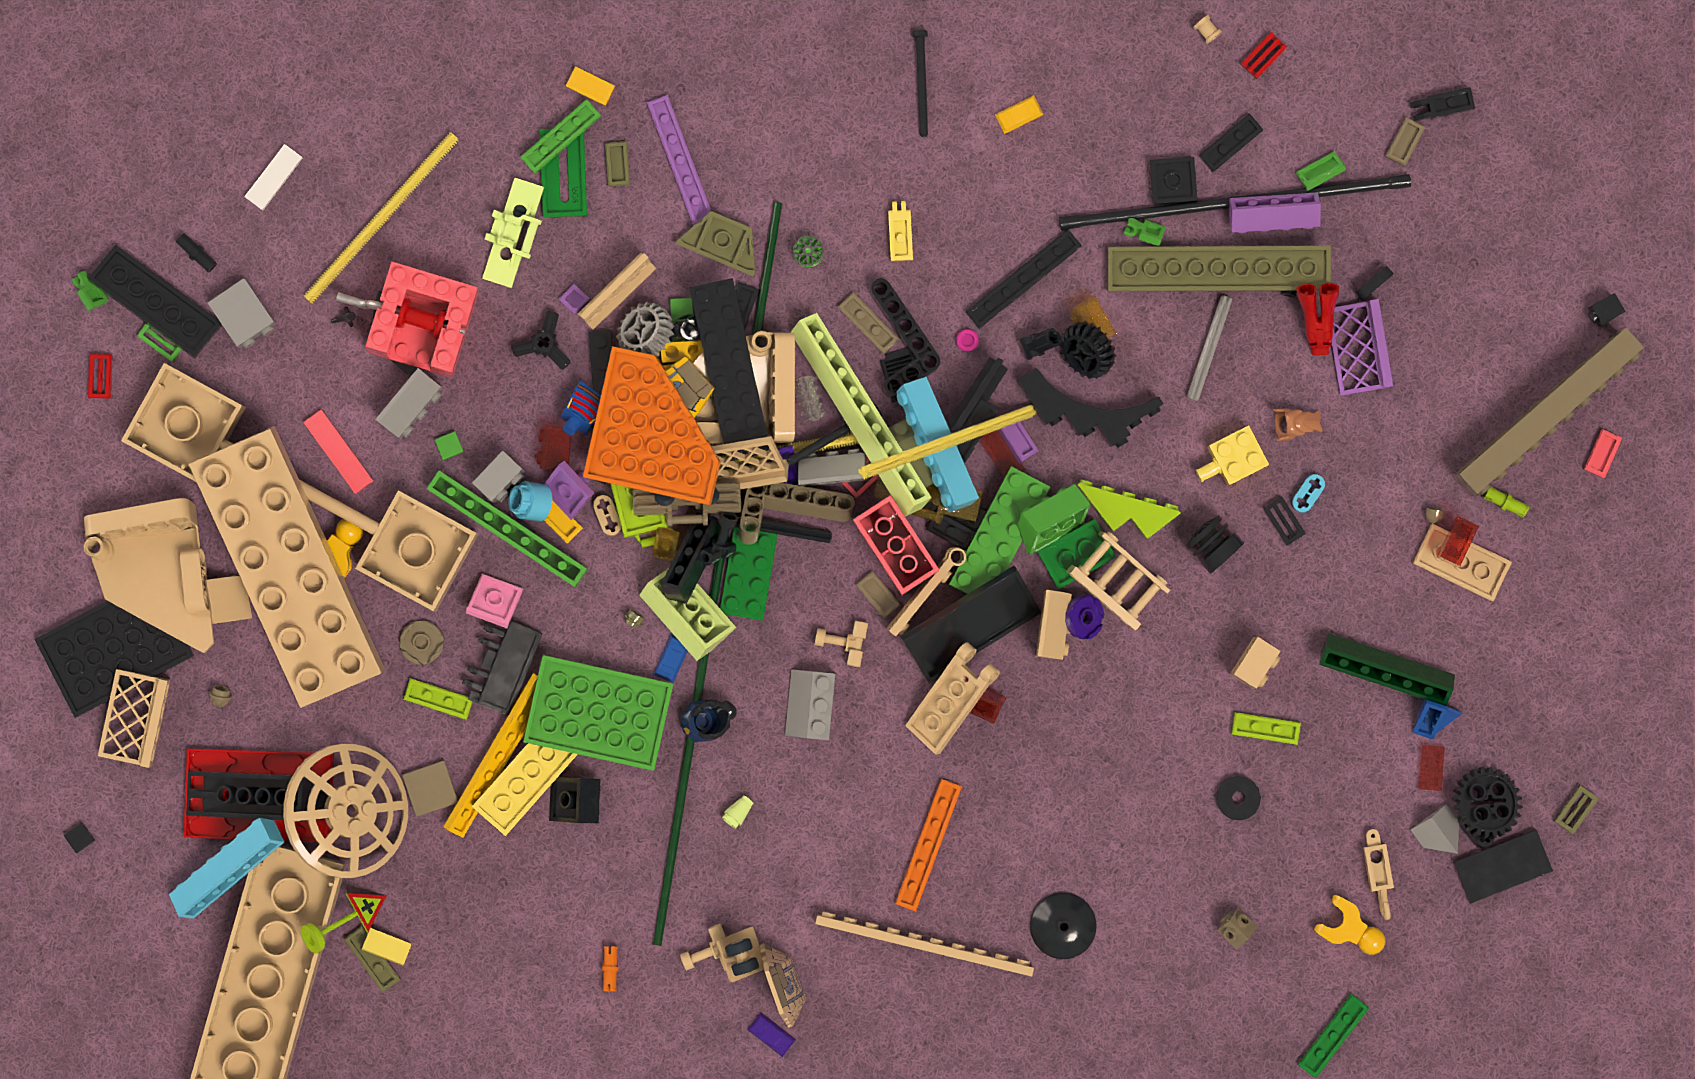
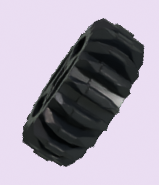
M1078 321L1069 326L1062 334L1061 342L1059 343L1061 347L1060 353L1064 355L1063 360L1069 363L1068 367H1072L1074 373L1079 372L1081 377L1087 376L1088 379H1097L1109 372L1115 363L1114 360L1117 355L1114 353L1115 347L1111 345L1112 340L1106 336L1107 333H1103L1101 327L1096 328L1094 323L1088 324L1087 321Z

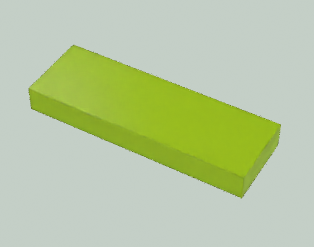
M411 678L403 699L466 720L473 701L468 700L467 696Z
M1235 712L1231 734L1298 745L1301 723Z

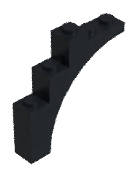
M1037 368L1017 380L1045 426L1049 423L1051 426L1056 425L1063 420L1061 416L1065 415L1076 435L1080 436L1083 434L1085 438L1096 431L1094 426L1097 425L1110 447L1115 445L1119 448L1129 442L1127 437L1131 434L1126 427L1135 428L1142 423V417L1148 414L1151 418L1161 411L1159 407L1164 404L1160 397H1157L1144 404L1125 409L1109 410L1094 408L1075 402L1060 393L1047 382Z

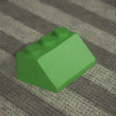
M1075 484L1068 488H1061L1056 495L1052 497L1047 496L1034 507L1029 506L1021 512L1018 526L1029 555L1083 525L1090 503Z

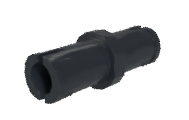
M185 233L176 240V243L189 255V259L195 260L208 273L216 267L217 263L204 251V247L198 246Z

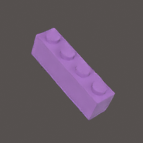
M1318 192L1229 198V221L1232 232H1266L1277 229L1290 230L1292 228L1311 229L1313 227H1320L1321 203Z

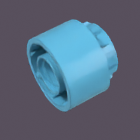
M523 481L512 488L508 499L509 508L519 519L541 522L547 518L551 510V489L546 484Z

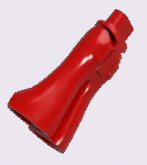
M1330 282L1320 285L1321 316L1318 317L1316 285L1310 283L1302 284L1296 287V291L1304 313L1308 346L1311 348L1312 355L1314 356L1328 355L1329 347L1332 346L1334 310L1339 296V285Z

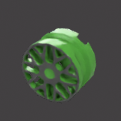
M805 235L795 242L793 255L799 265L811 268L821 262L824 248L818 238Z

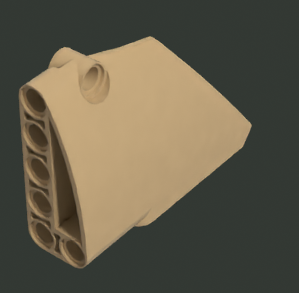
M759 331L754 335L746 336L767 434L768 437H772L774 443H792L795 436L794 333ZM756 337H763L765 339L766 346L764 348H760L755 344ZM702 351L693 364L710 382L704 352ZM711 393L701 412L697 413L694 419L710 444H724L713 393Z
M178 498L85 516L86 541L84 543V551L92 559L104 598L205 654L214 644V635L205 580H208L204 552L200 548L196 505L189 499ZM100 545L99 551L94 553V548Z

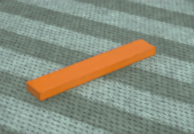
M943 779L940 780L895 902L896 905L916 912L962 786Z

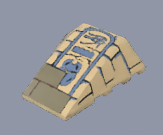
M763 943L759 946L764 971L777 1009L788 1028L793 1027L806 1000L791 956Z

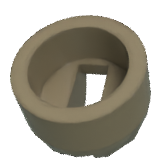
M1436 507L1426 508V519L1428 522L1439 523L1442 521L1444 509Z

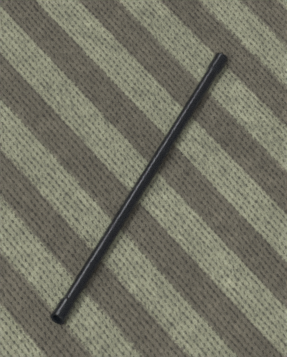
M1410 174L1382 179L1317 186L1309 191L1306 188L1089 215L1059 217L1060 230H1066L1082 226L1128 221L1129 218L1139 220L1228 209L1229 198L1317 192L1319 197L1383 189L1411 187Z

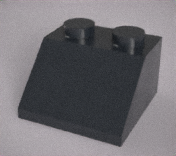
M557 777L551 784L549 821L599 823L600 779Z

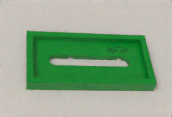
M540 129V139L552 129ZM584 132L567 146L568 202L564 203L560 199L559 154L541 169L542 187H544L542 193L543 218L588 216Z

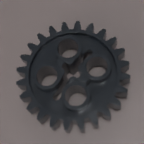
M1480 767L1477 770L1469 771L1470 774H1464L1462 776L1464 780L1461 779L1456 782L1459 787L1453 789L1458 795L1451 798V800L1457 802V805L1453 806L1452 809L1459 812L1454 817L1462 818L1459 825H1468L1466 832L1474 830L1473 836L1476 837L1481 834L1482 839L1488 838V836L1490 839H1494L1497 835L1501 837L1505 835V832L1512 831L1511 826L1518 824L1515 819L1521 817L1517 810L1523 808L1522 805L1517 804V801L1521 800L1522 797L1515 794L1520 789L1512 788L1515 781L1508 782V774L1500 776V769L1493 773L1492 767L1486 768V770L1484 767ZM1493 786L1498 789V795L1493 793ZM1472 789L1477 791V798L1473 796ZM1498 799L1505 800L1504 803L1498 802L1492 805L1483 804L1475 807H1470L1469 805L1470 803H1480L1482 801L1490 802ZM1497 808L1502 811V817L1497 814ZM1476 811L1481 813V820L1477 818Z

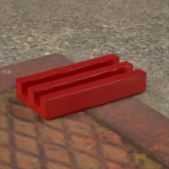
M1271 32L1240 65L1257 80L1287 46L1281 43V40L1276 38ZM1271 39L1273 43L1251 66H1248V62ZM1278 45L1280 49L1256 73L1254 69Z
M89 354L88 398L111 399L112 354ZM95 359H99L97 394H94ZM104 359H107L105 394H102Z

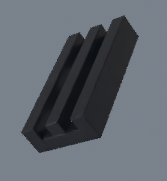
M1283 497L1263 508L1286 546L1306 534ZM1279 503H1281L1299 532L1295 535L1277 506ZM1271 508L1275 510L1278 517L1280 518V520L1282 521L1283 525L1285 526V528L1287 529L1292 538H1287L1281 526L1279 525L1274 515L1270 511Z

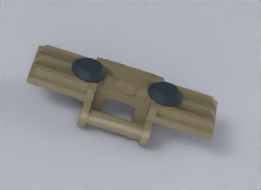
M716 482L711 506L633 488L634 515L667 514V526L703 523V526L708 525L707 513L741 512L740 482ZM694 505L696 509L702 510L703 514L672 515V511L678 510V506Z

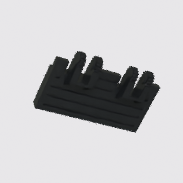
M510 621L508 628L502 627L506 629L505 632L488 625L484 626L486 632L502 636L499 644H496L489 639L480 637L478 642L498 651L496 653L487 649L481 667L490 670L489 673L468 666L467 671L469 673L485 677L483 685L474 683L469 679H463L462 684L481 691L480 694L471 691L468 700L509 715L513 709L543 634L513 621Z

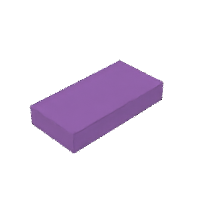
M1021 422L998 430L1019 463L1039 451Z

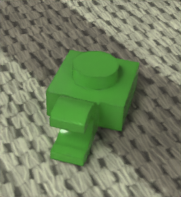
M1129 218L1127 225L1133 228L1126 226L1125 235L1129 237L1139 235V240L1160 246L1165 226L1148 220L1141 223L1134 218Z
M86 271L78 273V277L72 279L74 286L80 288L77 294L88 311L103 306L109 301L103 291L88 281L89 276Z

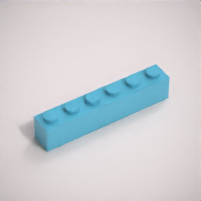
M927 377L903 384L896 391L897 400L904 408L906 421L913 429L915 442L918 446L951 434ZM956 445L923 458L926 466L930 468L932 481L938 487L941 494V502L948 512L972 505L979 499Z
M264 818L254 820L245 831L237 834L232 842L223 846L219 853L209 858L206 864L199 870L194 871L186 881L178 884L176 889L169 894L178 916L194 919L281 846L284 840L275 821Z

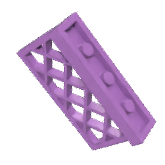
M1379 299L1335 307L1334 312L1341 311L1348 316L1341 327L1334 323L1338 331L1335 334L1333 329L1332 338L1340 395L1394 387ZM1366 307L1368 316L1363 323L1352 316L1357 308ZM1353 309L1350 314L1344 311ZM1350 318L1360 324L1354 335L1343 329ZM1368 320L1370 328L1365 325ZM1363 327L1371 332V338L1367 344L1356 338ZM1340 331L1351 337L1345 348L1336 343V337ZM1353 340L1364 346L1358 357L1347 351ZM1371 342L1373 343V349L1368 347ZM1337 347L1342 350L1340 355H1338ZM1366 349L1375 355V360L1370 366L1360 360ZM1344 353L1355 359L1348 370L1342 367L1339 361ZM1357 361L1368 368L1361 379L1350 372ZM1375 363H1376L1377 371H1375L1374 369H1372V367L1375 365ZM1341 369L1346 372L1345 375L1343 376V378H1342ZM1370 370L1378 375L1379 385L1369 386L1363 381ZM1348 374L1359 381L1354 389L1344 391L1343 381ZM1361 383L1366 386L1358 388Z

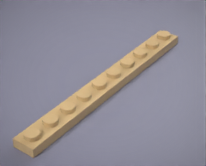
M824 911L822 915L817 914L815 922L817 925L1027 976L1033 975L1034 967L1029 966L1030 961L1017 958V962L1008 960L1009 956L998 953L995 954V957L986 955L987 951L974 948L972 952L965 950L964 945L952 943L951 947L943 945L944 941L936 938H931L930 941L922 940V935L909 932V935L906 936L900 934L901 930L887 927V931L878 929V924L866 922L864 926L856 924L857 919L844 917V920L835 918L836 914Z

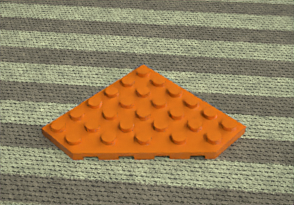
M612 346L583 477L711 506L721 461L659 359L655 355Z

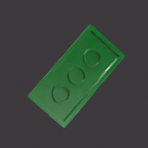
M734 528L732 542L736 544V551L733 555L729 556L720 607L724 614L763 621L778 534L760 531L759 538L754 544H744L739 539V528Z

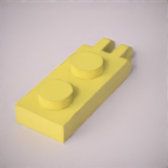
M893 201V210L888 211L891 262L912 261L910 209L906 210V201H901V210H897V201Z

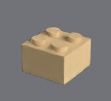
M1253 637L1230 675L1251 689L1263 687L1269 677L1266 675L1269 668L1274 669L1281 658L1278 656L1280 650L1259 637Z

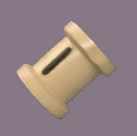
M1209 15L1205 16L1193 27L1195 30L1198 29L1204 36L1206 44H1209L1222 33L1221 29H1217L1210 21Z

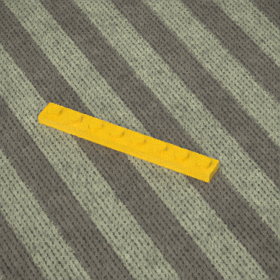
M532 674L446 821L444 828L460 837L465 836L478 813L472 806L500 776L524 735L538 675Z

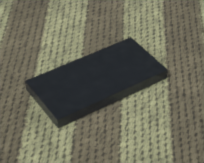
M1536 829L1453 862L1470 904L1553 871Z

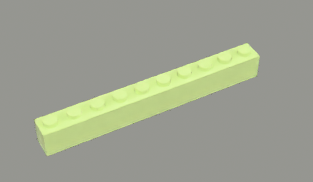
M815 313L799 320L790 333H794L795 341L870 462H877L903 452L818 314ZM910 462L902 466L900 465V467L891 468L889 471L878 473L905 517L921 510L932 498Z

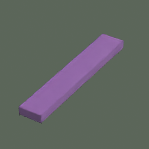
M665 95L649 101L647 104L694 226L711 211L669 97Z

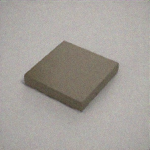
M445 761L402 775L416 817L458 803Z

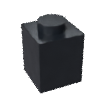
M1615 293L1588 307L1590 311L1588 316L1593 324L1597 323L1598 326H1602L1626 312Z

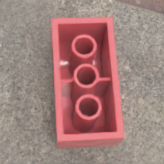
M891 495L853 519L855 526L901 595L939 571V568Z

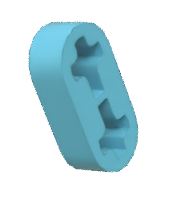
M1313 474L1308 476L1293 497L1292 506L1297 512L1304 513L1309 511L1324 490L1325 481L1320 475ZM1318 479L1320 488L1313 489L1311 493L1308 492L1311 487L1309 481ZM1307 494L1309 496L1306 500L1308 506H1303L1300 509L1297 498L1302 499Z

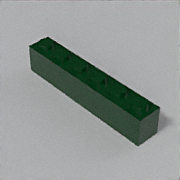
M1328 633L1321 649L1319 665L1421 699L1447 706L1454 690V674Z

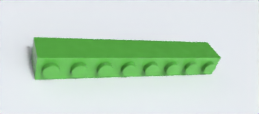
M438 471L427 487L429 491L575 588H577L589 570L443 472Z

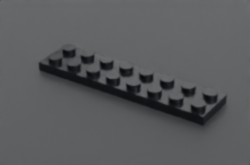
M733 278L689 287L698 329L700 330L710 383L715 388L712 393L724 444L768 437ZM768 445L758 447L765 451L770 449ZM744 449L737 450V452L745 455L749 452ZM732 457L730 461L739 459Z

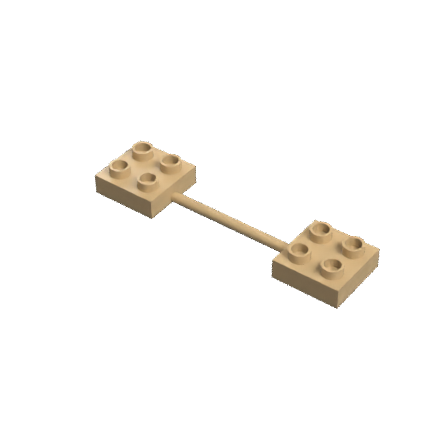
M164 363L121 441L197 482L189 464L232 445L233 443L228 440L246 407ZM299 480L308 500L373 535L355 569L426 608L437 612L477 539L478 533L399 490L381 523H378Z

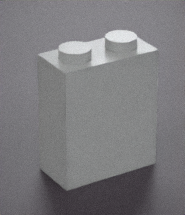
M245 278L208 302V305L238 348H249L256 342L255 338L261 334L263 336L270 334L274 330L273 326L277 324Z

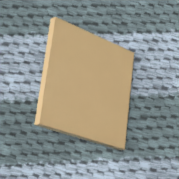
M240 575L205 580L212 624L252 618L249 596Z

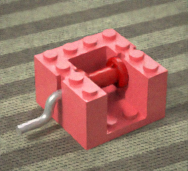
M391 262L380 302L363 300L340 292L337 294L336 301L363 309L376 310L365 346L367 353L453 379L477 301L478 287Z

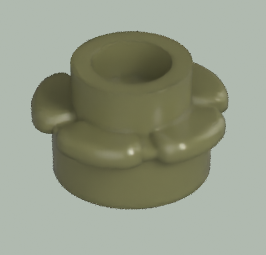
M632 609L627 614L624 613L625 623L635 629L637 626H643L642 622L645 619L643 616Z

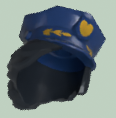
M717 699L691 702L681 716L682 730L694 742L715 740L730 728V720H733L737 714L736 707L727 700L719 702Z

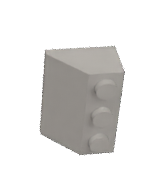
M417 368L375 420L398 438L402 439L403 436L407 438L413 432L414 427L412 425L416 420L421 421L429 411L426 408L431 402L435 404L441 398L443 393L440 391L443 388Z
M861 449L848 450L846 455H839V451L826 452V457H817V454H810L798 461V483L801 486H815L869 480L868 477L864 480L861 474L858 473V469L867 465V455L861 453Z
M791 670L785 736L829 740L835 674Z

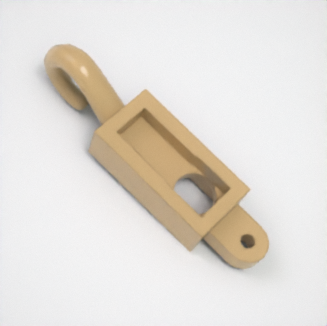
M1371 829L1366 832L1367 847L1363 848L1370 892H1378L1381 915L1384 920H1389L1391 914L1387 899V889L1394 888L1388 851L1386 844L1381 845L1379 832ZM1378 850L1382 853V861L1380 863H1373L1371 861L1370 854L1372 851Z

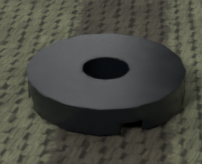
M1240 776L1228 778L1221 783L1216 796L1217 805L1222 814L1233 820L1250 818L1258 810L1261 800L1259 788L1250 779ZM1236 792H1242L1245 796L1244 802L1240 805H1236L1232 800V796Z

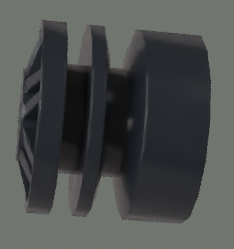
M1219 515L1206 521L1199 527L1185 545L1187 550L1191 549L1195 544L1198 546L1192 554L1194 557L1202 552L1206 554L1200 564L1209 574L1220 567L1244 544L1235 532L1227 537L1223 535L1229 526L1227 523L1219 529L1216 527L1222 520Z

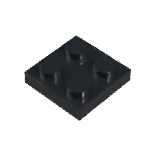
M1194 157L1150 160L1153 205L1198 201Z

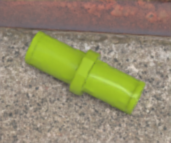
M1493 487L1486 491L1483 497L1501 506L1500 509L1504 511L1507 509L1521 518H1524L1530 507L1513 498V495L1502 493Z

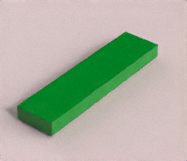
M1350 994L1298 1063V1066L1316 1079L1369 1007Z

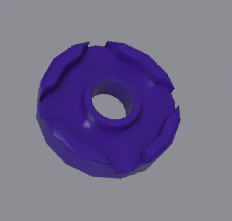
M1080 595L1071 601L1066 611L1065 622L1072 636L1078 639H1091L1100 632L1103 626L1101 624L1102 618H1104L1102 604L1097 598L1089 595ZM1086 612L1088 616L1087 621L1084 623L1083 615Z

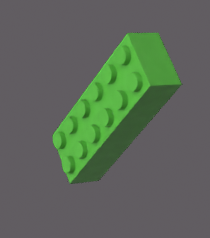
M1011 466L965 552L966 561L958 566L949 585L965 594H969L1006 571L1023 540L1018 526L1021 512L1029 506L1034 507L1038 505L1047 495L1050 486Z

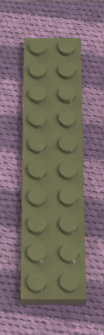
M1331 246L1108 247V292L1296 291V287L1306 283L1316 285V289L1319 291L1320 285L1328 282L1331 283Z

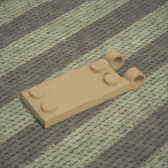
M950 547L946 550L943 559L937 565L939 571L922 583L886 630L892 635L897 636L898 634L902 635L910 625L907 622L940 582L944 583L952 573L949 570L953 565L960 566L966 561L964 550L956 547ZM957 550L960 553V558L957 562H953L951 554Z
M968 642L958 649L956 655L905 725L936 755L942 752L985 690L1000 674V671L992 664L987 665L981 671L979 677L972 672L965 664L974 657L977 650Z

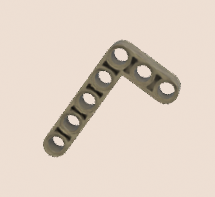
M787 483L747 488L740 521L739 539L744 544H754L758 540L764 509L847 522L853 516L855 501L848 494Z

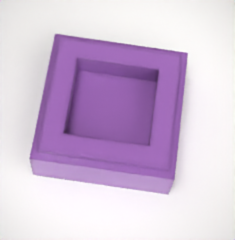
M573 284L559 300L576 315L590 298Z

